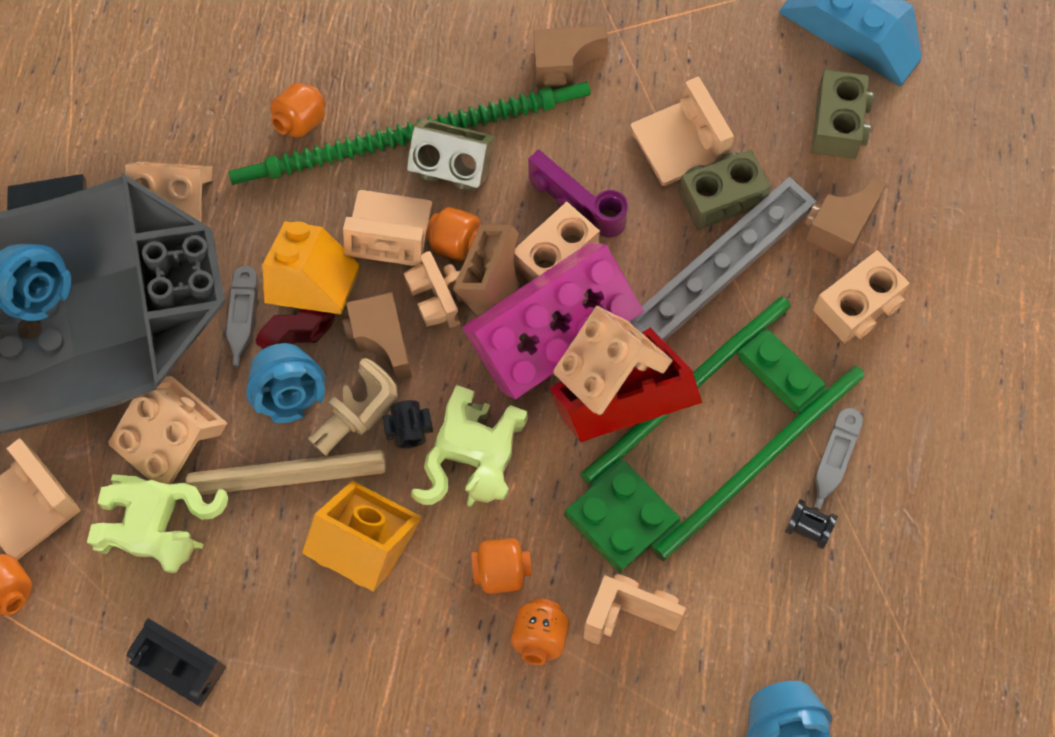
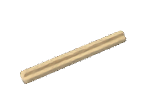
M376 450L192 472L187 474L185 483L195 486L200 495L216 494L219 489L232 492L382 474L386 470V460L384 452Z

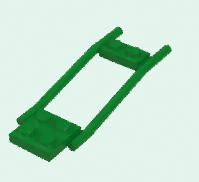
M780 296L701 364L693 374L699 388L737 353L740 356L739 360L794 413L798 412L799 415L683 523L680 521L681 517L625 460H621L670 414L636 424L612 447L580 473L582 479L592 487L565 509L564 516L619 574L650 547L660 560L665 561L811 424L865 377L861 368L853 366L827 389L825 387L826 383L769 329L766 331L767 327L791 308L789 301L785 297Z

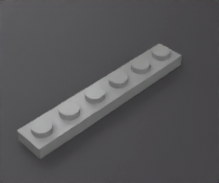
M788 177L641 307L644 312L631 320L630 323L640 332L651 327L665 342L808 215L817 201L793 179Z

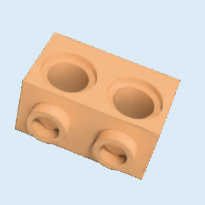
M565 202L515 248L514 269L531 282L589 242L599 243L600 230L568 202ZM567 236H577L581 240L576 243H569L564 238ZM542 260H549L554 263L549 268H541L536 264Z
M876 250L821 293L813 311L845 344L855 335L859 339L867 335L876 326L877 322L875 319L884 312L887 316L896 312L906 301L903 295L910 283ZM870 285H880L885 289L886 292L878 293L874 291L870 287ZM841 307H851L857 312V315L849 316L841 310Z

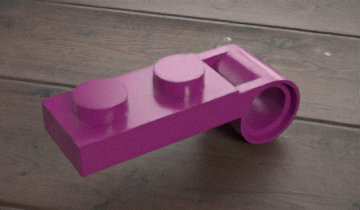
M538 149L528 158L530 182L538 191L542 193L546 191L556 199L559 208L565 202H568L600 230V235L603 237H616L624 231L628 202L622 193L616 190H605L595 197L541 150ZM611 210L616 212L618 215L615 217H606L601 213L604 211Z

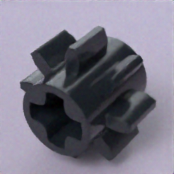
M415 400L394 403L390 406L391 415L382 417L387 440L395 439L398 448L420 446L426 442L425 433L433 432L429 408L420 409V403Z

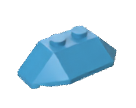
M787 0L780 8L779 13L900 87L922 59L914 6L904 0Z

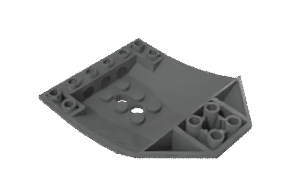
M123 173L122 177L85 190L0 212V251L14 244L45 245L60 254L66 269L71 274V288L65 302L60 299L52 309L47 311L46 314L49 315L47 318L37 320L41 324V331L34 338L26 339L19 335L20 326L27 322V320L11 317L0 308V434L78 417L122 404L156 390L225 304L212 229Z

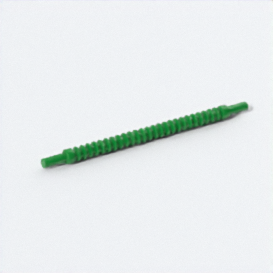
M588 81L554 90L551 87L539 89L538 94L530 91L529 96L524 97L521 93L518 99L510 96L507 102H504L503 99H499L498 104H493L492 101H489L487 107L479 104L478 109L474 110L472 106H469L467 112L458 109V114L456 115L449 111L447 117L438 114L436 120H433L430 116L427 117V120L464 129L472 125L475 129L478 123L487 126V121L489 120L497 123L498 118L507 121L509 115H512L513 118H517L518 113H523L524 116H527L529 110H533L534 113L538 112V108H542L543 111L551 110L558 103L590 96L591 91ZM407 122V126L402 128L398 124L395 130L387 127L384 133L377 129L375 135L366 132V137L364 138L356 135L355 140H350L349 137H346L344 143L335 140V144L330 146L326 142L323 148L315 145L312 151H309L308 148H304L303 153H298L297 150H294L292 156L283 153V158H278L277 155L265 158L263 163L228 171L232 185L268 176L273 180L281 178L284 172L292 175V170L297 169L298 172H302L303 167H308L309 170H312L314 164L323 167V162L328 161L332 165L335 159L343 162L346 156H349L350 159H354L355 154H360L361 157H364V152L370 151L371 154H374L375 149L378 148L384 152L386 146L395 149V144L397 143L404 147L406 141H412L415 125Z

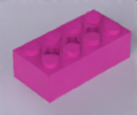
M589 242L464 325L462 329L501 393L516 400L554 374L555 367L596 306L629 322L642 314L644 310L607 245ZM586 291L588 292V298L584 295ZM588 299L587 302L583 305L582 301ZM556 313V322L553 326H550V323L554 321L552 314ZM523 334L525 335L524 344L521 348H518L517 345L522 343L519 337Z

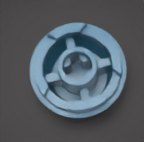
M14 244L0 251V308L4 313L14 318L37 321L47 318L49 315L46 312L52 309L60 299L65 302L71 288V274L66 269L65 263L57 251L48 246L36 244Z
M288 343L275 344L263 349L253 358L247 383V400L258 414L261 412L271 416L272 421L275 423L297 421L305 417L304 410L312 406L315 401H318L320 404L325 396V375L323 369L300 347Z
M801 681L775 683L759 690L750 699L747 737H831L829 730L832 715L808 684Z

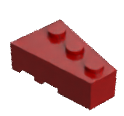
M651 327L641 333L673 361L664 374L650 367H647L645 371L634 367L603 414L593 413L562 381L549 388L561 419L580 442L702 403L692 369Z

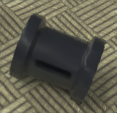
M799 499L785 532L790 535L793 532L817 542V547L824 549L838 516L833 513L827 516L807 507L805 501Z

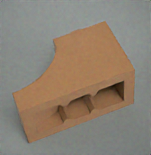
M607 25L533 30L537 87L558 89L563 86L573 85V77L582 66L597 59L607 58Z
M873 177L863 189L852 195L835 197L828 193L822 206L813 205L805 221V225L810 226L806 241L847 261L879 203L887 183Z
M480 225L456 280L453 290L476 315L483 314L516 292L520 286L514 269V251L519 233L512 225Z
M390 292L346 302L349 316L342 318L347 341L354 339L358 352L370 351L381 356L391 366L396 380L412 377L393 293Z

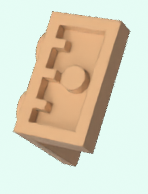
M699 76L685 82L684 94L680 103L631 124V132L663 186L680 180L682 175L695 166L711 165L719 162L721 158L731 153L734 135Z
M153 162L125 164V175L202 222V184L212 181V166Z
M359 190L352 217H346L343 227L344 256L411 266L420 265L421 259L419 255L424 252L426 229L431 216L432 201Z
M596 306L555 367L553 373L593 413L601 415L634 367L642 371L650 367L664 374L673 360L629 321Z
M168 376L165 377L156 390L136 397L131 401L108 444L148 480L172 484L199 440L220 436L228 423L175 378Z
M21 438L6 448L15 461L10 464L11 468L0 475V546L7 555H11L17 560L81 511L37 453Z
M616 574L613 579L604 575L585 623L583 639L599 645L603 634L611 637L620 614V609L677 631L686 608L679 605V599L669 593L656 590L654 594L638 589V582L629 577Z

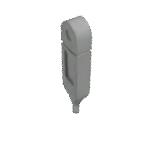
M250 266L237 268L232 278L226 336L233 353L232 366L236 368L239 367L240 356L250 345L254 333L259 278L255 270Z
M846 408L842 410L835 421L815 475L817 499L813 507L815 510L820 511L823 501L839 486L863 423L862 415L856 409Z

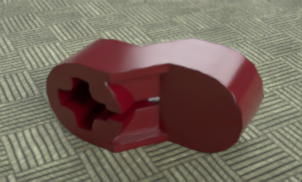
M301 309L296 315H274L258 333L256 344L260 348L265 349L281 343H317L332 326L335 314Z

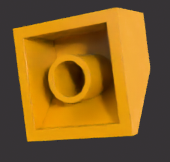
M285 221L262 264L264 303L341 315L359 274L360 263L351 256H344V248L323 227L308 225L304 222Z
M352 480L314 514L302 554L315 560L319 565L330 568L352 580L356 585L374 592L394 569L420 524L422 516Z

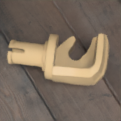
M364 358L359 363L358 372L367 387L366 400L357 402L349 386H343V403L333 397L328 402L333 408L331 410L333 415L308 438L324 456H327L349 431L353 433L356 431L360 435L370 431L389 412L390 406L396 403L398 399L397 385L390 375L374 361Z

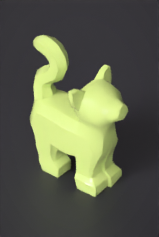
M456 385L446 406L444 423L437 435L434 447L426 456L424 469L432 482V487L429 490L413 489L411 497L423 505H433L443 499L448 491V477L441 467V462L447 459L477 467V470L468 479L465 490L468 492L467 506L472 507L475 501L489 503L494 499L504 500L508 495L509 487L504 481L503 472L511 459L513 434L523 430L528 420L527 411L510 405L493 428L487 427L478 422L487 418L490 405L487 403L467 405L472 403L474 391Z
M112 474L111 481L113 485L101 487L97 504L106 510H114L117 506H125L126 510L122 523L91 524L87 543L93 546L94 551L102 554H107L112 547H117L137 557H153L161 563L164 571L176 573L181 564L189 561L193 549H203L204 546L201 542L191 539L190 533L186 531L166 532L176 500L184 499L190 513L201 520L213 519L222 514L228 502L227 492L219 489L215 494L214 500L210 504H206L203 502L196 487L186 483L167 484L155 480L145 481L137 476Z

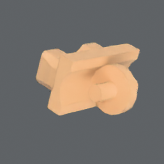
M431 251L419 255L421 264L403 274L412 296L429 289L432 290L435 296L417 304L426 327L445 321L449 328L459 325L460 321L456 315L458 309L451 295L455 294L458 302H463L460 296L453 290L460 271L457 272L454 265L449 264L443 268L446 275L443 279Z

